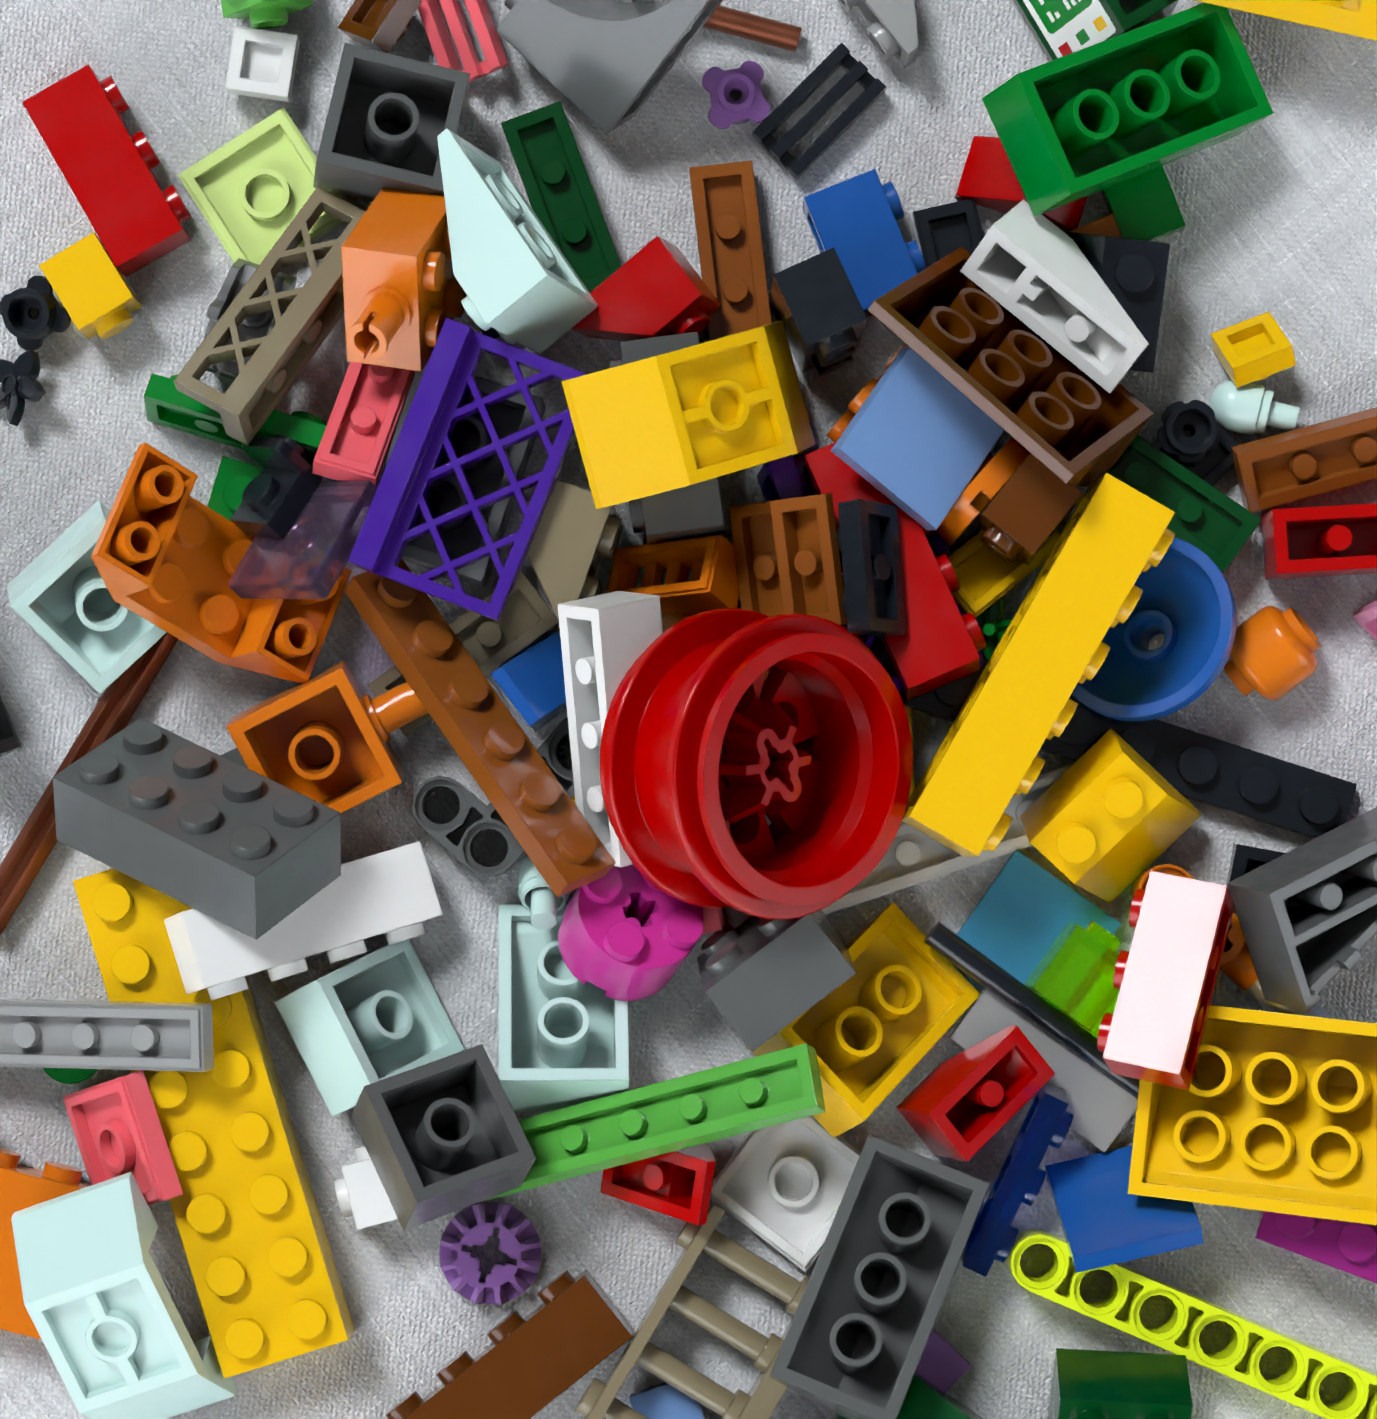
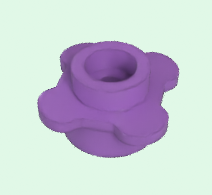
M745 61L740 68L724 71L719 67H712L705 72L702 78V86L710 94L712 107L708 112V119L714 127L727 129L731 124L738 125L748 121L761 123L768 117L770 104L763 98L760 85L764 78V71L758 63ZM731 91H741L742 98L738 101L732 100L730 97Z

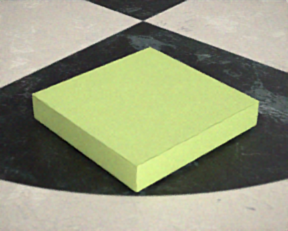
M283 107L177 176L233 262L235 263L240 258L260 265L316 188L313 187L317 157ZM328 191L329 193L343 199L341 194ZM323 211L309 230L311 244L344 222ZM304 240L301 241L298 247L305 246Z

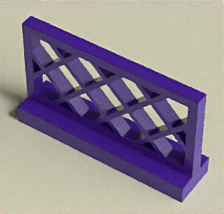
M446 318L348 561L362 570L391 579L500 622L575 436L569 408L548 419L542 420L530 389L553 378L564 381L586 375V373L478 333L470 326ZM484 351L508 360L517 380V383L485 397L482 396L474 377ZM519 364L539 373L525 379ZM470 388L475 401L463 406ZM522 393L535 424L501 439L488 407ZM480 411L493 443L459 458L450 438L455 423ZM561 425L555 441L552 443L548 430ZM540 434L549 455L543 471L518 481L505 449ZM446 449L451 462L438 467ZM497 453L511 485L477 500L463 468ZM455 472L469 504L434 518L426 499L430 485L433 481ZM536 486L531 501L528 504L523 491ZM515 495L524 515L519 531L494 542L481 510ZM421 510L426 523L413 528ZM473 514L486 546L452 561L439 528ZM431 532L444 565L421 575L398 568L407 543ZM512 546L504 565L499 551ZM491 555L500 578L490 603L466 594L457 570ZM448 574L454 589L434 582V580Z

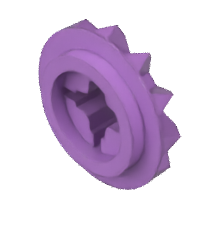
M492 1201L477 1203L460 1211L447 1225L440 1240L439 1250L440 1268L452 1290L475 1304L502 1305L524 1293L538 1273L542 1255L539 1235L528 1217L508 1204ZM494 1227L500 1228L498 1234L500 1239L499 1250L507 1253L509 1258L518 1261L517 1264L509 1261L506 1264L495 1263L491 1272L487 1273L486 1280L480 1279L482 1269H480L481 1258L473 1255L471 1250L464 1249L463 1244L471 1247L474 1244L484 1245L488 1237L492 1236Z

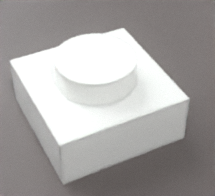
M235 26L225 84L227 92L290 102L300 45L298 35Z

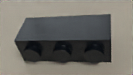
M833 247L774 274L770 306L777 321L783 320L789 347L801 373L816 367L819 376H822L854 360L852 354L856 352V348H859L867 318L835 248Z

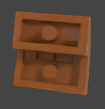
M832 493L729 507L741 609L753 610L768 616L779 614L813 615L831 620L839 625L847 624L842 608L844 588Z

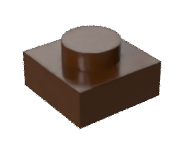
M355 0L338 28L355 42L381 52L389 53L394 44L407 32L411 18L422 1Z

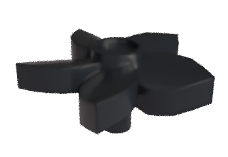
M28 350L18 356L14 363L0 359V409L7 406V419L9 424L15 426L19 425L23 416L25 399L37 402L46 393L41 383L36 380L41 367L39 354L33 350Z

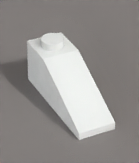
M1024 199L991 226L960 270L1108 393H1111L1149 344L1074 240L1042 214L1034 217L1029 204Z

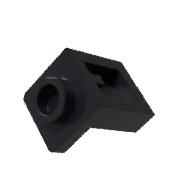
M279 434L275 435L274 438L254 436L248 446L242 444L241 448L263 470L244 489L242 502L230 520L246 535L284 540L323 477L313 474V467L306 461L307 452L294 440Z

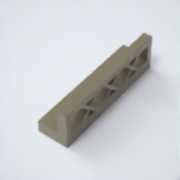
M320 187L315 189L174 380L176 389L179 392L220 413L226 434L247 446L344 314L341 246L366 211ZM323 211L348 224L338 239L311 244L309 230ZM304 240L305 246L298 247L301 241ZM323 258V260L317 267L315 260ZM309 262L311 276L303 287L276 293L273 279L282 267ZM268 287L269 295L262 296ZM288 307L281 316L280 308ZM273 310L276 324L267 336L240 342L238 327L246 316ZM232 337L233 344L225 345ZM252 356L245 365L244 357ZM234 359L237 360L239 374L224 394L199 381L210 365Z

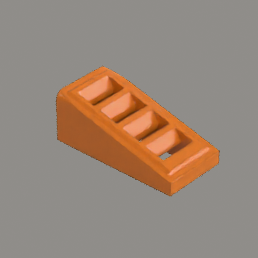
M715 535L617 548L606 593L625 591L660 596L661 612L700 613L720 608H737L740 593L734 545L724 536ZM645 567L642 586L635 588L639 568ZM664 568H667L664 585H661ZM689 568H691L690 581L687 582Z

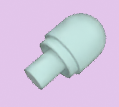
M1232 380L1225 381L1216 387L1209 401V406L1215 413L1216 421L1224 429L1254 436V433L1264 435L1266 426L1287 431L1295 430L1300 407L1272 401L1274 391L1266 390V386L1249 383L1236 388Z
M526 855L522 859L518 869V896L524 908L531 912V924L540 930L551 929L556 925L557 911L564 907L569 893L557 898L529 856Z

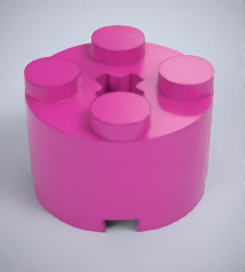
M633 864L624 867L613 866L605 877L578 888L564 911L559 926V949L570 972L584 985L589 981L605 990L604 996L615 1000L635 1001L645 999L660 992L666 986L700 939L703 932L702 906L684 903L657 889Z

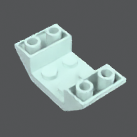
M132 1172L13 1213L11 1221L24 1305L79 1414L89 1419H167L236 1396L238 1388L232 1376L223 1378L211 1336L192 1341L149 1253L158 1225Z

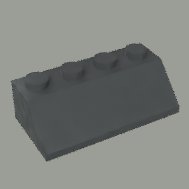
M869 1134L772 1368L770 1377L823 1408L847 1419H897L985 1200L990 1183Z

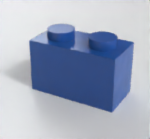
M875 169L804 197L802 209L820 253L833 247L835 248L866 318L873 315L868 309L874 300L927 268L916 241L913 240L905 243L896 220L904 217V211L894 185L891 181L882 185Z

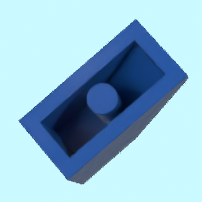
M557 632L491 673L529 727L535 732L567 709L561 639Z

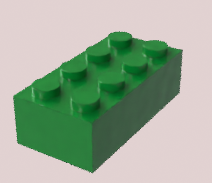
M1208 3L1199 4L1018 73L982 98L1034 217L1235 137L1274 113L1228 9Z

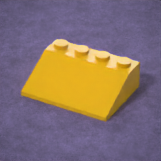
M1210 1005L1189 1090L1144 1080L1139 1081L1128 1194L1377 1225V1023Z

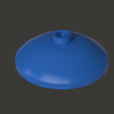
M1178 538L1173 539L1164 557L1156 567L1151 565L1146 573L1141 571L1134 584L1143 590L1139 601L1124 624L1118 622L1115 628L1109 627L1101 642L1110 646V650L1091 681L1086 679L1083 684L1077 683L1072 692V695L1083 705L1100 715L1122 721H1146L1177 712L1196 700L1211 686L1229 658L1237 624L1236 606L1231 587L1219 567L1204 552ZM1158 634H1164L1165 637L1162 645L1157 649L1149 650L1151 639Z

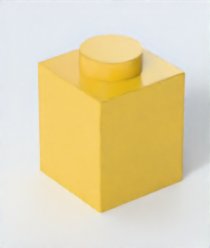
M94 232L39 265L77 329L88 339L97 334L101 339H107L120 333L133 323L134 319L131 314L143 307L124 275L114 265L100 238Z

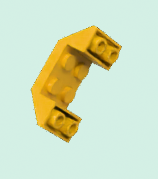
M783 320L561 381L596 509L700 483L797 454L815 445Z

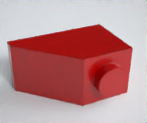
M656 236L590 292L598 307L572 327L571 330L589 338L620 341L698 332L699 335L710 323L708 316L721 304L679 248Z
M1011 1025L939 1064L896 1108L934 1155L968 1162L1055 1073L1019 1027Z

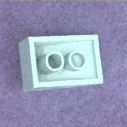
M446 128L437 136L453 274L467 294L461 300V303L467 314L482 330L487 331L492 327L508 344L514 345L519 342L540 354L596 309L598 304L501 163Z
M522 904L499 905L498 1078L514 1112L554 1111L629 1090L628 1001L615 1000L604 996L606 991L589 981L584 985L573 976L566 966L559 949L558 930L568 904H565L561 910L557 911L556 925L547 930L537 929L531 924V912L525 909Z

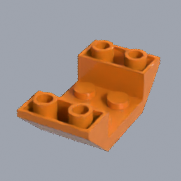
M146 442L140 444L91 555L112 599L218 663L297 683L308 682L352 571L303 540L275 549L255 536L246 535L233 522L190 496L198 477L197 474Z

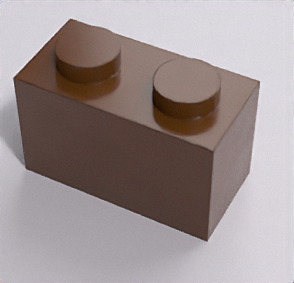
M1030 453L981 514L978 526L986 531L981 542L1009 565H1012L1017 557L1029 565L1075 508L1083 493L1075 486L1063 482Z

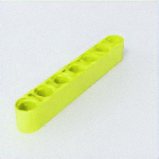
M1035 1228L1023 1230L1014 1236L1007 1246L1005 1258L1008 1270L1019 1285L1032 1293L1174 1354L1186 1355L1188 1360L1323 1418L1377 1419L1376 1372L1122 1263L1076 1273L1066 1239L1047 1231ZM1044 1244L1053 1251L1052 1267L1042 1276H1027L1021 1271V1255L1031 1245ZM1101 1269L1108 1271L1113 1282L1109 1295L1098 1302L1084 1300L1079 1289L1083 1277L1092 1270ZM1155 1295L1168 1297L1172 1309L1166 1323L1154 1328L1144 1326L1139 1316L1143 1302ZM1218 1320L1227 1322L1231 1335L1226 1347L1214 1353L1202 1351L1199 1337L1204 1326ZM1271 1347H1285L1290 1359L1286 1371L1279 1377H1262L1259 1362L1263 1353ZM1335 1372L1345 1373L1349 1386L1344 1398L1337 1403H1323L1319 1396V1387L1324 1377Z

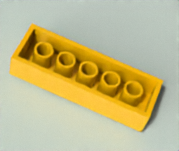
M1105 473L1088 486L910 796L902 819L904 823L963 857H978L981 851L987 852L989 849L993 852L997 848L1013 819L1004 813L1014 794L1019 796L1022 792L1026 795L1031 789L1045 764V760L1036 756L1046 738L1048 740H1051L1053 736L1058 738L1063 733L1078 706V703L1069 699L1077 683L1083 684L1086 679L1091 681L1108 655L1110 646L1101 642L1109 627L1115 628L1118 622L1124 624L1139 601L1143 590L1134 584L1141 571L1146 573L1151 565L1156 567L1170 547L1175 533L1167 529V526L1175 514L1174 511L1108 473Z

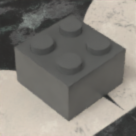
M345 43L318 151L313 187H320L326 191L372 202L382 187L442 195L443 182L437 136L446 128L457 134L470 73Z
M822 910L799 918L783 920L751 916L735 929L731 924L723 927V930L716 931L703 943L701 950L704 953L697 957L704 993L752 1052L856 974L845 939Z
M483 1044L364 1086L351 1115L403 1231L521 1187L536 1160Z

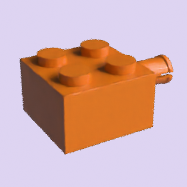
M382 187L341 246L347 361L421 372L433 352L445 319L454 320L455 317L460 318L463 315L465 309L461 300L467 294L453 274L444 195Z
M345 659L310 677L308 682L298 683L231 718L226 728L248 769L326 805L341 814L402 783L404 770L389 743V740H391L390 733L427 714L428 711L408 682L396 686L373 699L369 694L364 695Z

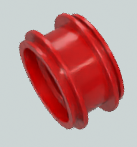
M738 608L713 609L687 617L662 633L638 657L625 674L611 701L604 723L600 747V781L605 808L624 851L639 872L657 889L684 903L702 907H732L745 914L766 919L783 920L813 914L842 898L873 871L888 851L902 822L910 793L913 770L912 738L901 696L890 675L879 660L856 635L847 633L845 627L818 616L805 614L768 616L753 610ZM766 670H767V671L769 672V674H768L767 678H766L765 681H764L765 673H766ZM721 749L724 751L722 759H720ZM719 775H725L730 782L728 788L721 781ZM764 815L772 822L769 827Z

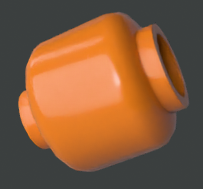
M1265 606L1236 628L1233 647L1229 655L1231 660L1225 664L1224 670L1243 695L1248 696L1256 690L1263 698L1278 700L1315 673L1318 668V659L1315 652L1322 645L1309 625L1292 607L1283 612L1277 607Z

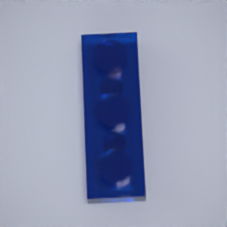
M1047 1082L1036 1093L977 1217L962 1255L963 1267L986 1277L994 1260L1004 1263L1008 1258L1019 1232V1228L1011 1225L1021 1203L1032 1206L1046 1176V1171L1038 1167L1048 1146L1059 1149L1071 1126L1074 1114L1066 1110L1069 1105L1066 1090Z

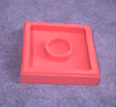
M143 1070L64 1096V1104L91 1185L132 1172L148 1205L166 1201L183 1194Z

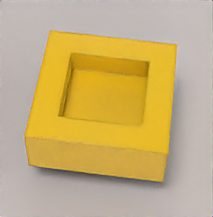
M1269 311L1210 334L1214 353L1236 388L1254 381L1266 379L1272 374L1296 365L1293 347Z

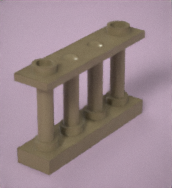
M711 1205L708 1209L706 1224L695 1225L689 1222L685 1223L675 1241L676 1244L684 1248V1251L606 1382L603 1383L594 1377L579 1401L575 1412L583 1416L584 1419H649L615 1398L634 1364H637L721 1416L720 1419H770L788 1388L772 1379L770 1373L792 1320L781 1338L774 1333L766 1337L682 1286L700 1253L703 1252L787 1303L785 1310L795 1315L809 1279L804 1277L800 1282L715 1230L725 1211L716 1205ZM668 1307L754 1359L752 1366L761 1372L748 1394L740 1389L734 1394L649 1342L650 1337Z

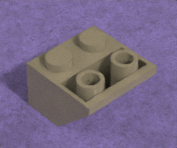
M559 480L555 483L527 553L558 620L557 604L600 595L602 590L601 580L594 578L600 558L612 561L624 525H621L622 519L615 517L617 513L615 505L596 509L591 491Z

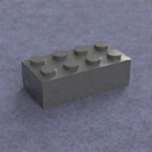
M141 717L53 777L56 837L58 841L255 940L341 876L340 812Z

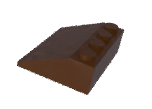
M963 247L958 248L873 301L868 309L870 313L1068 485L1087 487L1112 468L1154 414L1120 383L1111 393H1108L965 276L960 270L971 254Z

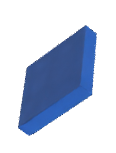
M1133 1145L1045 1166L1047 1182L1076 1273L1203 1244L1202 1228L1192 1202L1128 1194Z

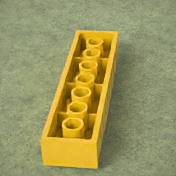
M114 868L74 880L73 884L109 1001L212 1003L214 1069L205 1072L143 1070L183 1191L182 1195L169 1200L223 1378L225 1379L349 1340L355 1332V1327L248 977L245 976L249 989L215 1000H210L207 989L186 994L164 919L193 908ZM130 1070L131 1073L140 1071V1070Z

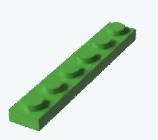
M805 1043L520 1119L518 1121L536 1160L521 1187L489 1199L826 1112L816 1049Z

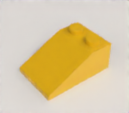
M894 902L889 904L847 944L856 974L752 1052L755 1056H760L805 1043L816 1049L826 1112L812 1116L833 1138L864 1122L980 996V993L949 960L924 943L926 936Z

